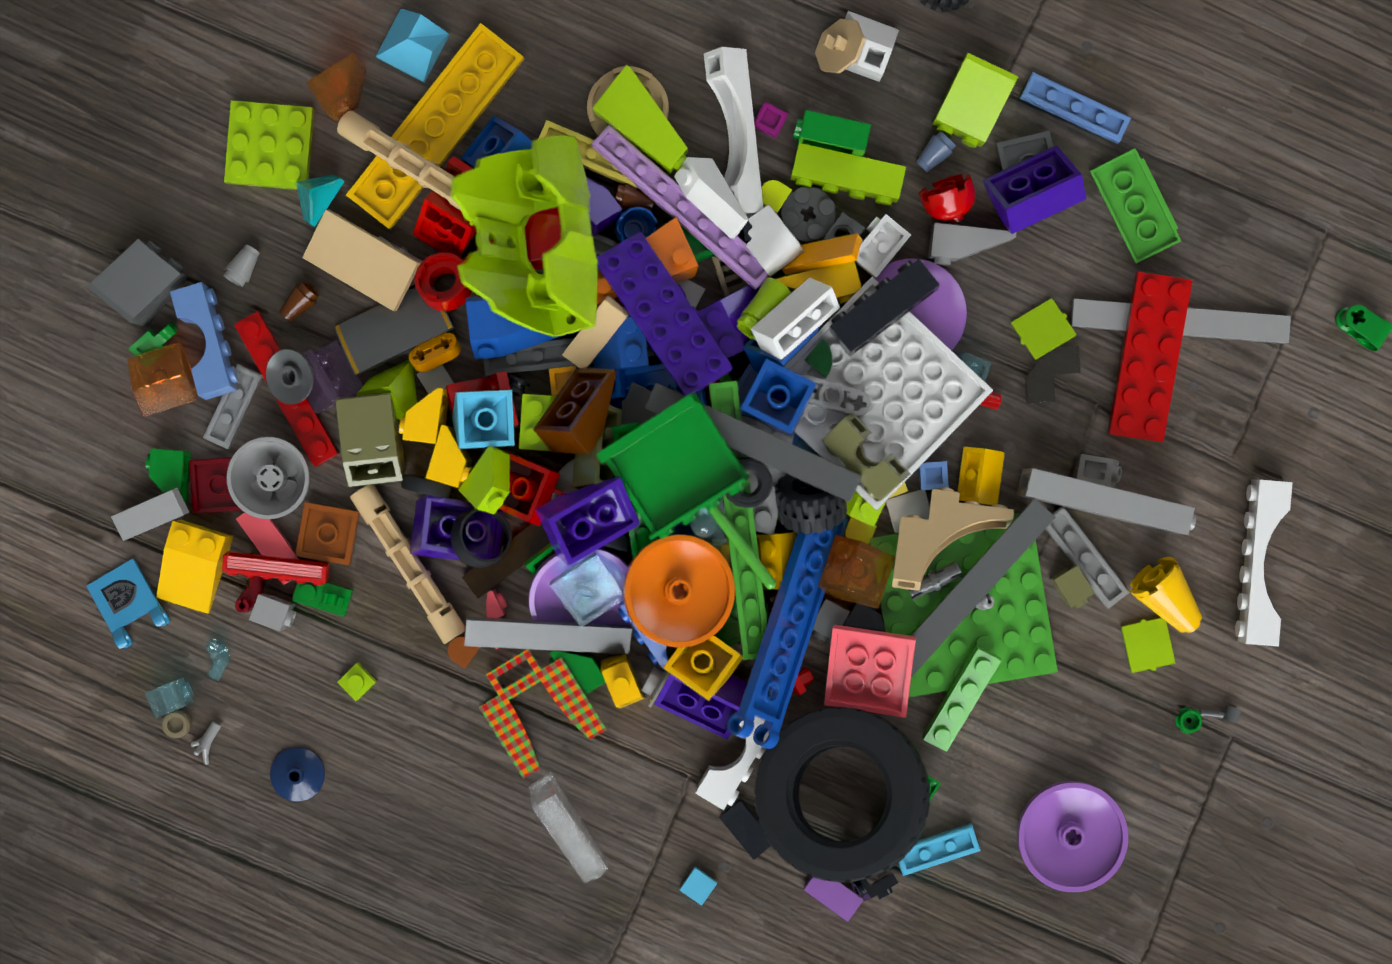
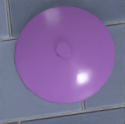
M903 259L886 265L874 279L879 283L887 277L891 280L899 274L897 270L909 260L914 263L918 259ZM920 259L940 285L935 293L912 309L910 313L952 351L959 342L966 324L967 310L963 292L957 281L945 269L930 261Z
M603 547L570 566L556 556V553L552 554L538 567L531 580L528 601L532 619L631 625L630 621L626 623L618 611V608H620L619 597L623 596L624 579L629 566L620 556Z
M1063 781L1043 788L1026 804L1018 822L1017 844L1023 862L1039 881L1059 891L1083 892L1102 885L1117 872L1127 852L1128 828L1121 809L1104 791L1085 782Z

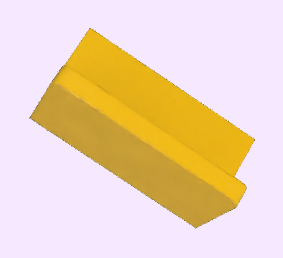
M963 447L957 492H960L959 501H975L987 505L998 504L1004 452L984 448Z

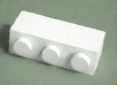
M809 278L752 327L751 330L761 350L782 360L832 316L840 306L831 286Z

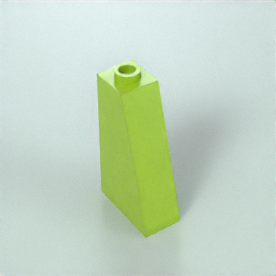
M626 65L593 106V113L607 125L610 124L630 143L669 174L675 169L678 171L687 158L688 148L633 70Z

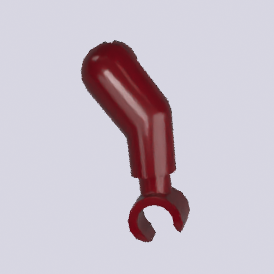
M261 576L249 578V585L235 602V608L238 612L247 613L252 610L258 594L263 593L264 585Z

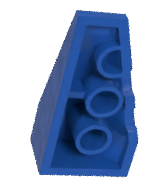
M481 296L466 298L470 342L475 359L503 357L560 337H552L530 330L500 316L491 310L488 301Z

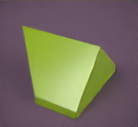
M407 360L369 378L356 396L391 392L396 418L401 420V417L406 416V411L417 404L413 365Z

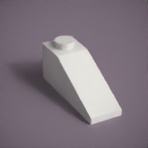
M687 157L674 176L686 198L727 236L735 238L749 219L713 159Z

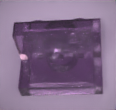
M338 340L333 341L318 351L310 349L303 353L312 367L314 376L313 387L307 399L317 415L336 405V399L350 397L363 387L361 379L354 374Z

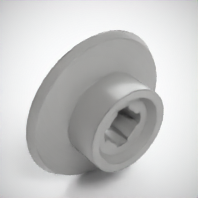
M653 667L643 684L641 691L650 695L649 708H651L670 674L668 671L663 672Z

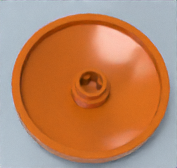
M672 535L662 540L659 538L642 548L631 561L623 585L624 604L635 627L652 641L670 647L697 645L715 635L727 621L735 598L733 574L723 555L715 547L702 539L688 535Z

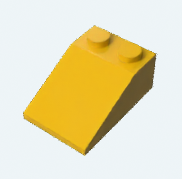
M184 520L172 521L164 547L156 598L210 614L222 575L223 555L230 550L234 536Z

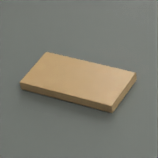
M327 209L302 257L392 311L398 310L415 276L416 270L421 264L414 258Z

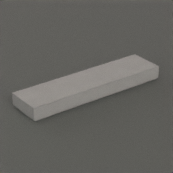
M1064 506L1053 512L1052 514L1056 518L1045 530L1069 561L1074 565H1078L1096 596L1109 609L1130 592Z

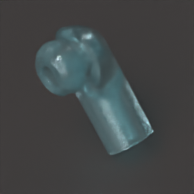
M211 639L206 644V650L209 652L213 664L207 676L219 681L230 662V655L222 641Z

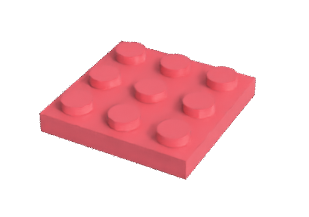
M834 625L824 705L856 708L866 712L906 718L916 637Z

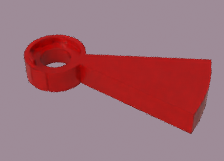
M559 207L532 214L524 227L527 256L535 270L544 268L543 254L552 250L562 239L560 237ZM441 252L428 256L421 262L416 270L414 283L418 293L429 307L437 311H451L462 306L466 302V298L470 297L472 290L462 283L458 265L462 264L465 260L452 253ZM452 274L456 276L455 284L450 290L445 292L434 290V282L441 275Z

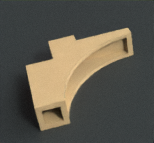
M945 487L938 488V490L932 489L928 519H923V517L913 514L906 517L901 516L892 587L920 591V585L927 568L946 546L973 532L987 529H1007L1013 522L1014 509H1008V507L999 504L992 505L991 507L982 506L975 501L959 503L960 492H954V490Z

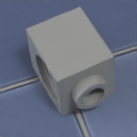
M268 593L258 594L249 620L277 631H283L287 626L291 627L296 616V612L293 611L295 603Z

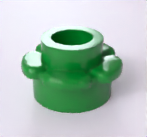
M1182 708L1179 711V715L1175 718V724L1185 734L1196 732L1202 726L1201 713L1197 709ZM1187 718L1191 719L1190 723L1186 722Z

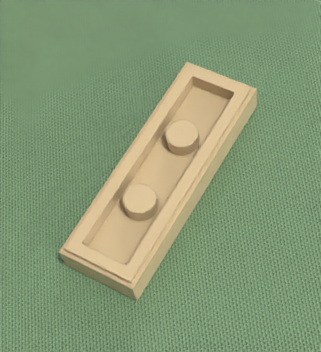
M607 295L597 308L596 326L581 330L562 355L577 367L587 368L629 315L628 311Z

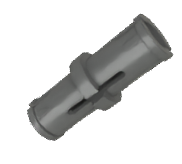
M954 561L934 572L933 570L928 571V575L923 576L920 591L909 589L908 591L914 601L934 590H942V586L962 578L963 575L958 564Z

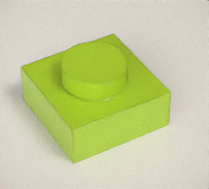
M358 662L337 683L355 701H358L377 681Z

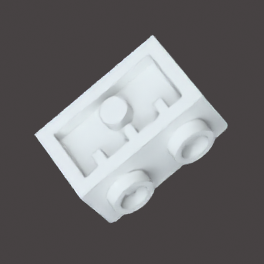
M887 214L881 220L876 216L866 228L870 233L862 240L858 258L855 261L874 278L881 273L911 236L910 233Z

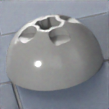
M261 437L244 444L233 455L227 471V486L233 501L245 513L261 519H275L294 511L304 500L310 484L309 468L302 453L291 443L274 437Z

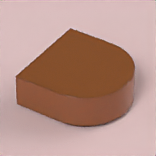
M458 636L449 643L448 655L453 662L466 669L480 647L464 646L465 636Z

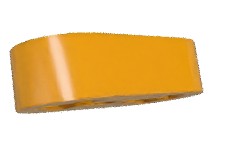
M444 333L412 349L409 354V361L416 371L424 373L456 358L460 354L461 345L454 334Z

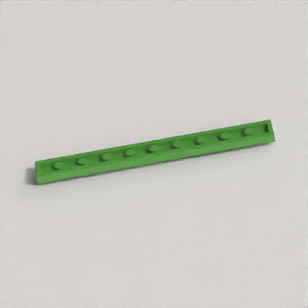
M737 381L708 385L711 408L742 421ZM732 449L737 459L747 458L745 454ZM748 478L746 482H744V485L746 487L743 490H741V492L745 494L751 493L750 482ZM723 495L725 516L759 559L753 508L736 506L727 499L726 495ZM728 538L731 570L735 584V602L743 660L756 659L767 627L762 581Z

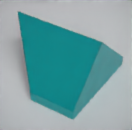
M333 174L296 182L303 220L315 227L345 181Z

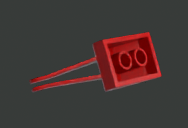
M507 452L510 455V493L499 509L540 526L541 521L536 509L550 502L553 492L560 496L567 494L555 488L560 473Z

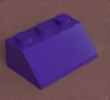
M1057 145L983 180V184L1000 220L1011 234L1086 200L1082 174Z
M670 673L654 705L728 739L731 734L728 730V721L733 714L738 713L748 683L731 675L726 683L708 701Z

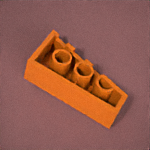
M676 217L648 236L646 240L677 284L695 277L698 264ZM597 271V308L607 295L622 305L601 271Z

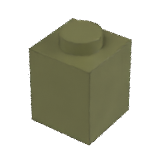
M1071 564L1049 578L1064 604L1072 608L1075 606L1076 609L1080 608L1090 601L1089 597L1095 594L1078 565Z

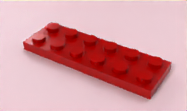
M1136 272L1108 434L1164 442L1193 280Z

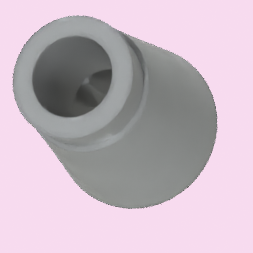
M245 244L244 248L224 268L226 272L223 276L232 283L243 287L245 282L249 283L260 253L253 247Z

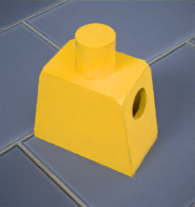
M615 654L601 660V672L616 708H623L645 699L628 654Z

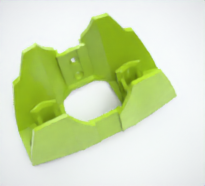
M575 136L546 137L532 141V149L505 152L478 159L474 169L451 179L450 197L461 209L465 220L470 221L469 225L476 226L477 229L476 243L478 251L469 254L467 259L458 265L462 283L486 299L493 312L525 328L552 337L563 336L596 326L598 261L594 250L589 217V198L591 195ZM559 207L560 237L562 239L552 250L543 254L545 274H538L527 256L524 227L532 214Z

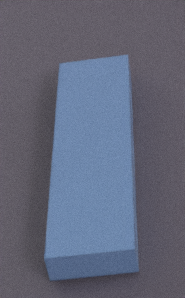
M1034 72L1031 73L1020 96V99L1116 144L1120 143L1131 119L1127 115Z

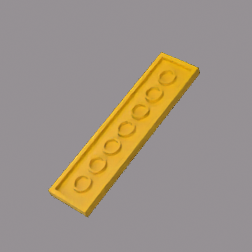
M480 23L391 138L399 143H406L412 151L428 161H435L441 167L521 65L524 57ZM376 156L346 196L391 230L424 187L411 176L399 169H393L387 161Z

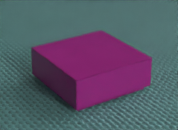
M765 101L754 120L755 129L776 139L789 113Z

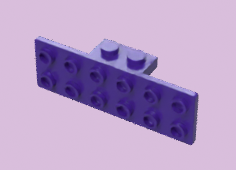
M641 232L634 234L596 257L598 261L597 267L685 397L694 391L695 393L699 392L732 370V365L702 323L699 312L694 306L690 305L683 288L675 283Z

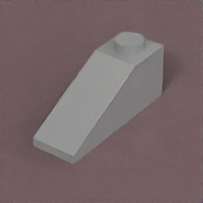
M934 223L930 231L928 259H933L934 264L950 265L951 262L1009 242L1016 238V232L1011 234L1006 230Z

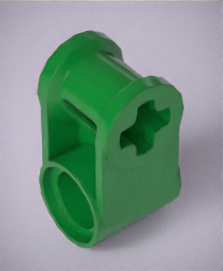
M1362 305L1344 307L1335 316V323L1340 330L1371 351H1379L1392 331V325L1388 321L1377 316Z

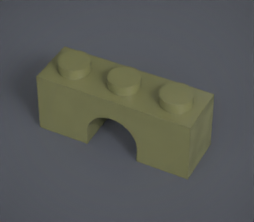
M851 413L833 428L822 441L826 444L828 452L834 457H838L845 464V469L862 476L860 481L864 485L865 491L872 498H876L880 502L911 473L892 453L881 462L869 460L863 452V444L872 432L854 413Z

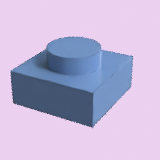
M947 461L927 462L919 467L920 490L949 488Z

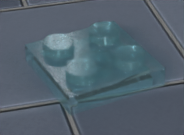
M596 552L549 582L551 588L581 628L624 600L623 589Z

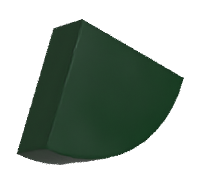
M822 338L805 358V362L823 377L827 378L832 367V353L830 347Z

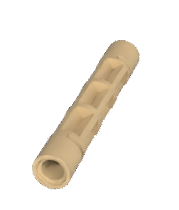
M348 111L342 116L337 127L339 135L361 149L371 151L387 161L393 169L403 171L417 180L422 187L430 188L449 200L451 205L461 210L450 197L451 179L454 176L441 169L438 163L428 161L412 151L409 145L404 142L399 143L380 131L377 125L354 111Z
M374 484L367 485L351 495L350 499L366 524H370L386 549V555L391 557L406 580L408 589L411 588L428 615L427 619L443 644L463 633L465 625L451 603H447L431 578V572L425 569L417 555L410 554L411 541L409 538L406 539L391 516V510Z

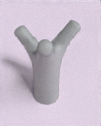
M215 721L211 722L200 739L191 742L192 747L198 746L194 751V755L198 756L202 752L205 765L209 764L208 756L212 741L222 727Z

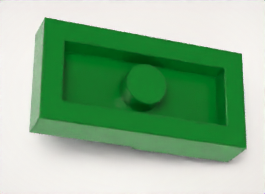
M313 582L297 583L292 601L345 617L354 590L329 582L323 585H314Z

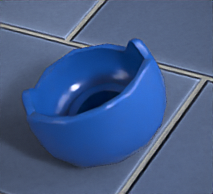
M642 207L629 208L622 212L617 219L616 237L620 243L638 232H641L647 238L656 231L657 219L648 209Z

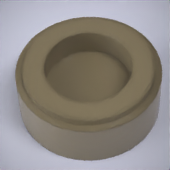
M182 710L168 713L162 721L164 733L171 738L185 736L192 727L191 717Z

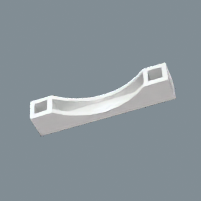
M720 47L704 53L707 82L722 107L728 129L729 158L724 179L744 213H751L753 216L763 209L747 52L746 49Z
M1251 480V485L1247 487L1246 498L1249 501V512H1246L1244 517L1247 536L1242 543V554L1245 555V560L1239 575L1240 582L1243 583L1242 593L1238 595L1237 599L1240 619L1237 620L1235 625V635L1238 637V642L1279 646L1281 618L1273 608L1267 594L1264 581V559L1266 548L1274 529L1290 510L1293 482Z

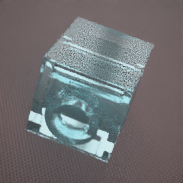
M184 678L145 693L155 718L193 703L191 698L193 697V690L190 684L184 681Z

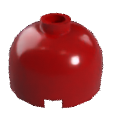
M957 174L937 180L932 183L935 188L927 192L925 187L919 192L926 213L939 221L948 220L950 224L957 223L965 218L964 214L972 208L976 197L970 174H967L966 179H963L962 174Z

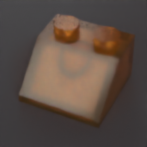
M352 53L306 83L323 110L336 122L346 112L358 108L367 70L357 56Z
M181 342L127 359L132 392L143 417L195 401L198 398L191 366Z
M836 535L818 586L830 597L879 608L895 556L862 541Z

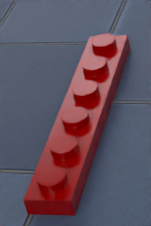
M257 311L237 322L234 326L266 381L267 364L270 358L281 349L261 313ZM308 397L297 404H285L276 399L314 467L340 454Z

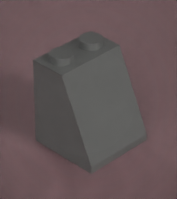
M137 239L98 275L87 288L130 323L148 327L171 299L170 291L179 289L188 276L182 272L184 267L171 257L169 260L160 254L163 250L154 242L149 240L146 243Z

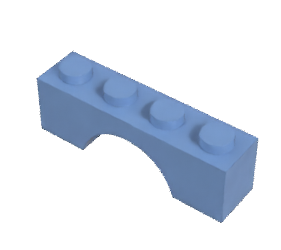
M200 282L170 291L177 318L185 323L198 325L206 339L205 353L200 362L191 369L198 396L207 400L237 391L235 382L239 381L235 367L231 366L228 356L232 355L228 341L223 339L222 330L225 327L220 314L216 313L215 305L218 301L214 290Z

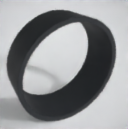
M476 508L469 509L461 513L452 525L450 534L452 548L458 558L467 565L476 568L489 567L498 562L507 553L512 540L510 525L506 518L498 511L495 514L488 513L497 519L502 526L505 537L504 548L500 556L496 558H478L466 548L462 537L463 526L467 518L471 514L481 511Z

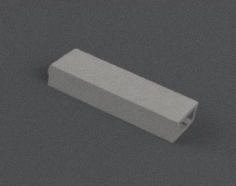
M1033 468L1022 469L1016 493L1018 496L1035 498L1039 501L1175 534L1189 535V531L1193 530L1196 523L1195 508Z

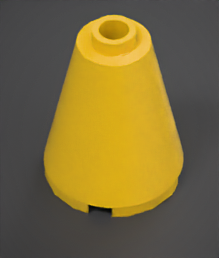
M1160 558L1157 560L1160 563L1152 568L1149 564L1144 567L1131 581L1130 586L1133 588V590H1130L1131 594L1179 632L1190 633L1195 631L1200 626L1202 615L1175 558Z

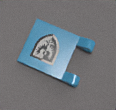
M134 558L86 585L112 632L114 642L118 648H127L133 644L131 637L123 627L150 612L156 626H165L170 622L168 614L161 607Z

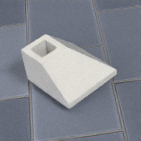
M848 11L845 19L859 22L865 41L858 60L846 68V70L880 82L899 30Z

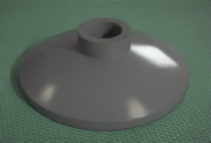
M285 349L276 352L270 358L266 368L268 388L276 399L285 404H297L304 401L309 396L314 382L313 370L309 361L296 350Z

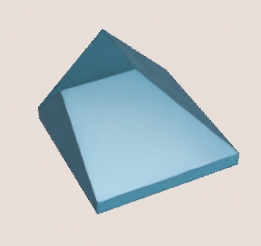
M400 9L376 58L425 83L449 37V33L419 13Z
M512 390L456 392L452 422L459 449L515 445Z

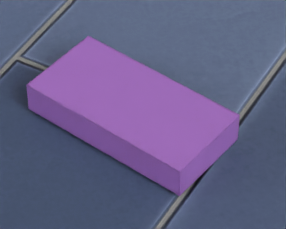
M811 876L803 887L804 891L847 922L863 902L862 897L859 898L852 889L842 882L824 881Z

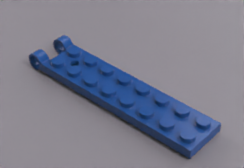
M845 517L839 525H834L833 529L824 530L822 533L805 534L801 532L797 534L739 711L733 714L728 721V730L731 734L740 738H747L753 732L754 719L757 717L764 720V724L759 725L755 729L753 734L754 742L766 749H772L777 745L779 731L849 521L848 518ZM743 721V726L739 730V724ZM769 731V736L764 742V736Z

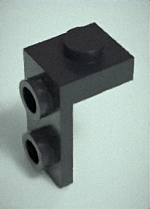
M892 873L870 885L867 879L853 881L852 887L859 898L862 897L864 901L875 896L880 900L893 892L891 887L898 884V881Z

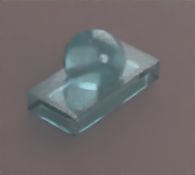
M704 507L697 511L698 517L690 522L694 536L708 542L713 547L727 543L723 530Z

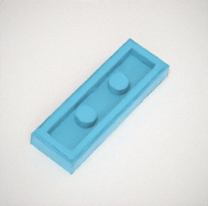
M970 823L918 840L912 850L899 862L902 875L905 876L981 851L972 824Z

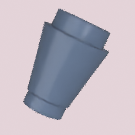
M941 131L936 136L933 134L916 160V163L928 173L930 169L953 154L952 150L956 145Z

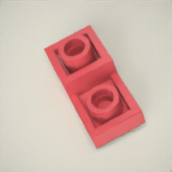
M496 589L489 591L486 599L487 618H499L507 613L505 608L508 607L504 595L502 592L497 593Z

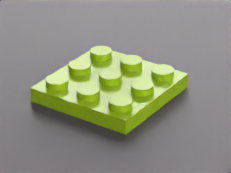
M231 100L224 182L226 184L297 190L296 182L309 179L315 109L313 107Z

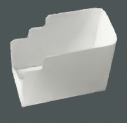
M767 205L749 218L752 229L749 230L748 234L752 239L747 243L746 247L764 268L769 277L805 252L798 240L794 238V235L790 233V230L770 205Z

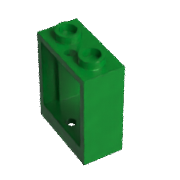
M806 110L803 118L798 117L793 139L798 140L796 148H798L799 143L863 157L871 124Z

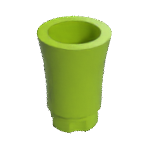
M766 278L757 294L741 313V317L737 320V328L742 334L752 340H756L751 328L792 292L780 281Z

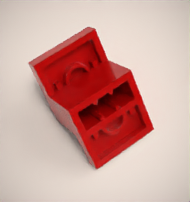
M453 156L448 161L445 171L456 177L473 168ZM432 190L424 199L412 235L439 252L452 253L463 259L469 242L477 233L476 226L469 225L470 221L465 220L461 210L451 205L449 200Z

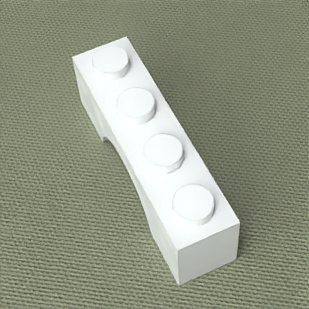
M755 717L753 732L745 738L744 750L737 760L725 766L709 765L695 788L697 795L722 810L725 809L727 804L732 806L739 794V791L736 790L741 781L746 782L753 771V768L750 767L755 757L760 759L766 748L757 745L753 739L755 729L759 725L764 724V720ZM769 731L764 736V742L769 735Z

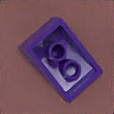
M747 285L697 310L701 316L702 323L727 359L743 351V346L750 340L749 337L742 334L737 328V320L757 294L761 285L756 290Z
M620 477L558 496L536 509L556 556L568 566L640 525Z
M425 495L416 500L410 554L460 560L451 545V528L461 513L475 507L469 502ZM498 509L497 511L504 516V511ZM477 511L471 514L465 521L462 530V537L466 548L474 556L481 559H493L500 555L502 526L486 512Z

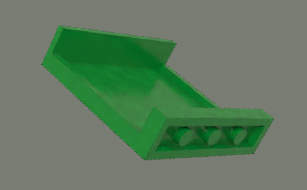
M695 391L596 454L602 464L604 462L608 464L615 477L621 478L629 499L652 533L649 536L651 540L657 536L661 540L675 531L673 526L681 521L684 525L690 523L698 517L696 512L706 507L708 511L722 502L720 497L729 492L733 496L746 487L744 482L749 478Z

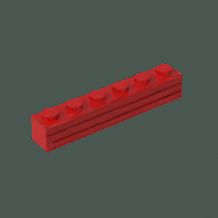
M227 551L223 555L222 572L232 576L244 574L245 577L249 578L261 576L262 579L267 580L278 578L279 581L296 580V583L313 582L314 585H323L329 578L330 563Z

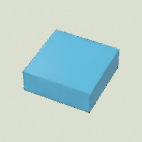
M695 866L681 885L680 891L702 906L717 885V881Z

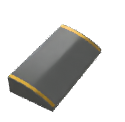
M434 284L433 288H434L435 291L438 292V290H437V288H436V286H435V284ZM416 287L406 292L397 311H392L380 304L334 327L347 360L357 376L379 367L441 334L456 329L448 311H437L429 307L423 301Z

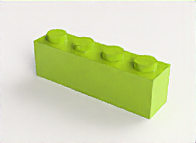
M799 143L790 180L796 181L795 184L801 187L811 188L812 185L821 186L824 192L838 194V190L848 192L851 198L864 200L865 196L875 198V202L878 204L890 206L892 202L897 203L900 198L906 167Z

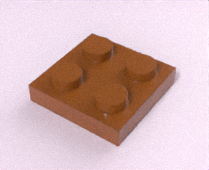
M305 502L295 556L351 565L360 517L359 511Z

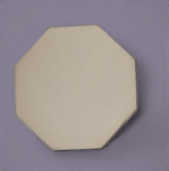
M839 19L822 32L815 51L822 71L840 74L858 60L865 41L858 21Z

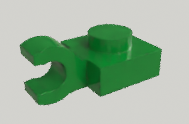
M172 322L168 323L157 334L149 329L128 349L149 368L168 352L169 347L165 342L179 329Z

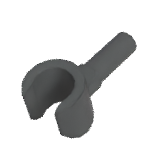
M1227 705L1224 713L1200 709L1201 716L1217 717L1234 723L1238 721L1241 710Z

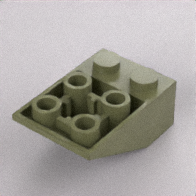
M391 392L336 399L342 461L348 486L403 481L407 462Z

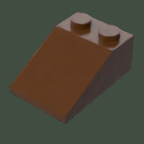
M576 368L533 428L551 452L589 454L595 448L596 442L603 434L616 378L614 369Z

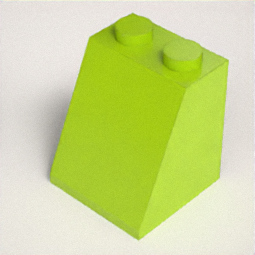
M967 53L954 76L932 125L937 127L936 130L938 132L941 131L946 136L954 134L962 138L961 142L969 147H982L1006 103L1018 76Z

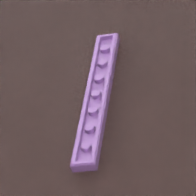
M610 124L591 143V147L673 219L677 217L682 227L753 289L756 290L769 276L742 239L738 236L735 238L727 236L686 198L680 186Z

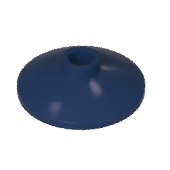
M292 747L284 750L275 758L270 770V779L275 791L283 798L290 801H304L313 797L321 789L325 779V769L321 759L315 752L304 747ZM292 771L299 773V780L292 779Z

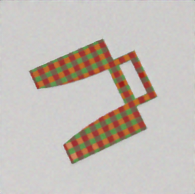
M527 649L486 674L498 696L480 706L479 709L522 778L527 777L540 768L526 730L509 700L540 681L559 708L589 740L607 730L562 657L541 669L530 650ZM527 660L533 672L503 689L497 677Z

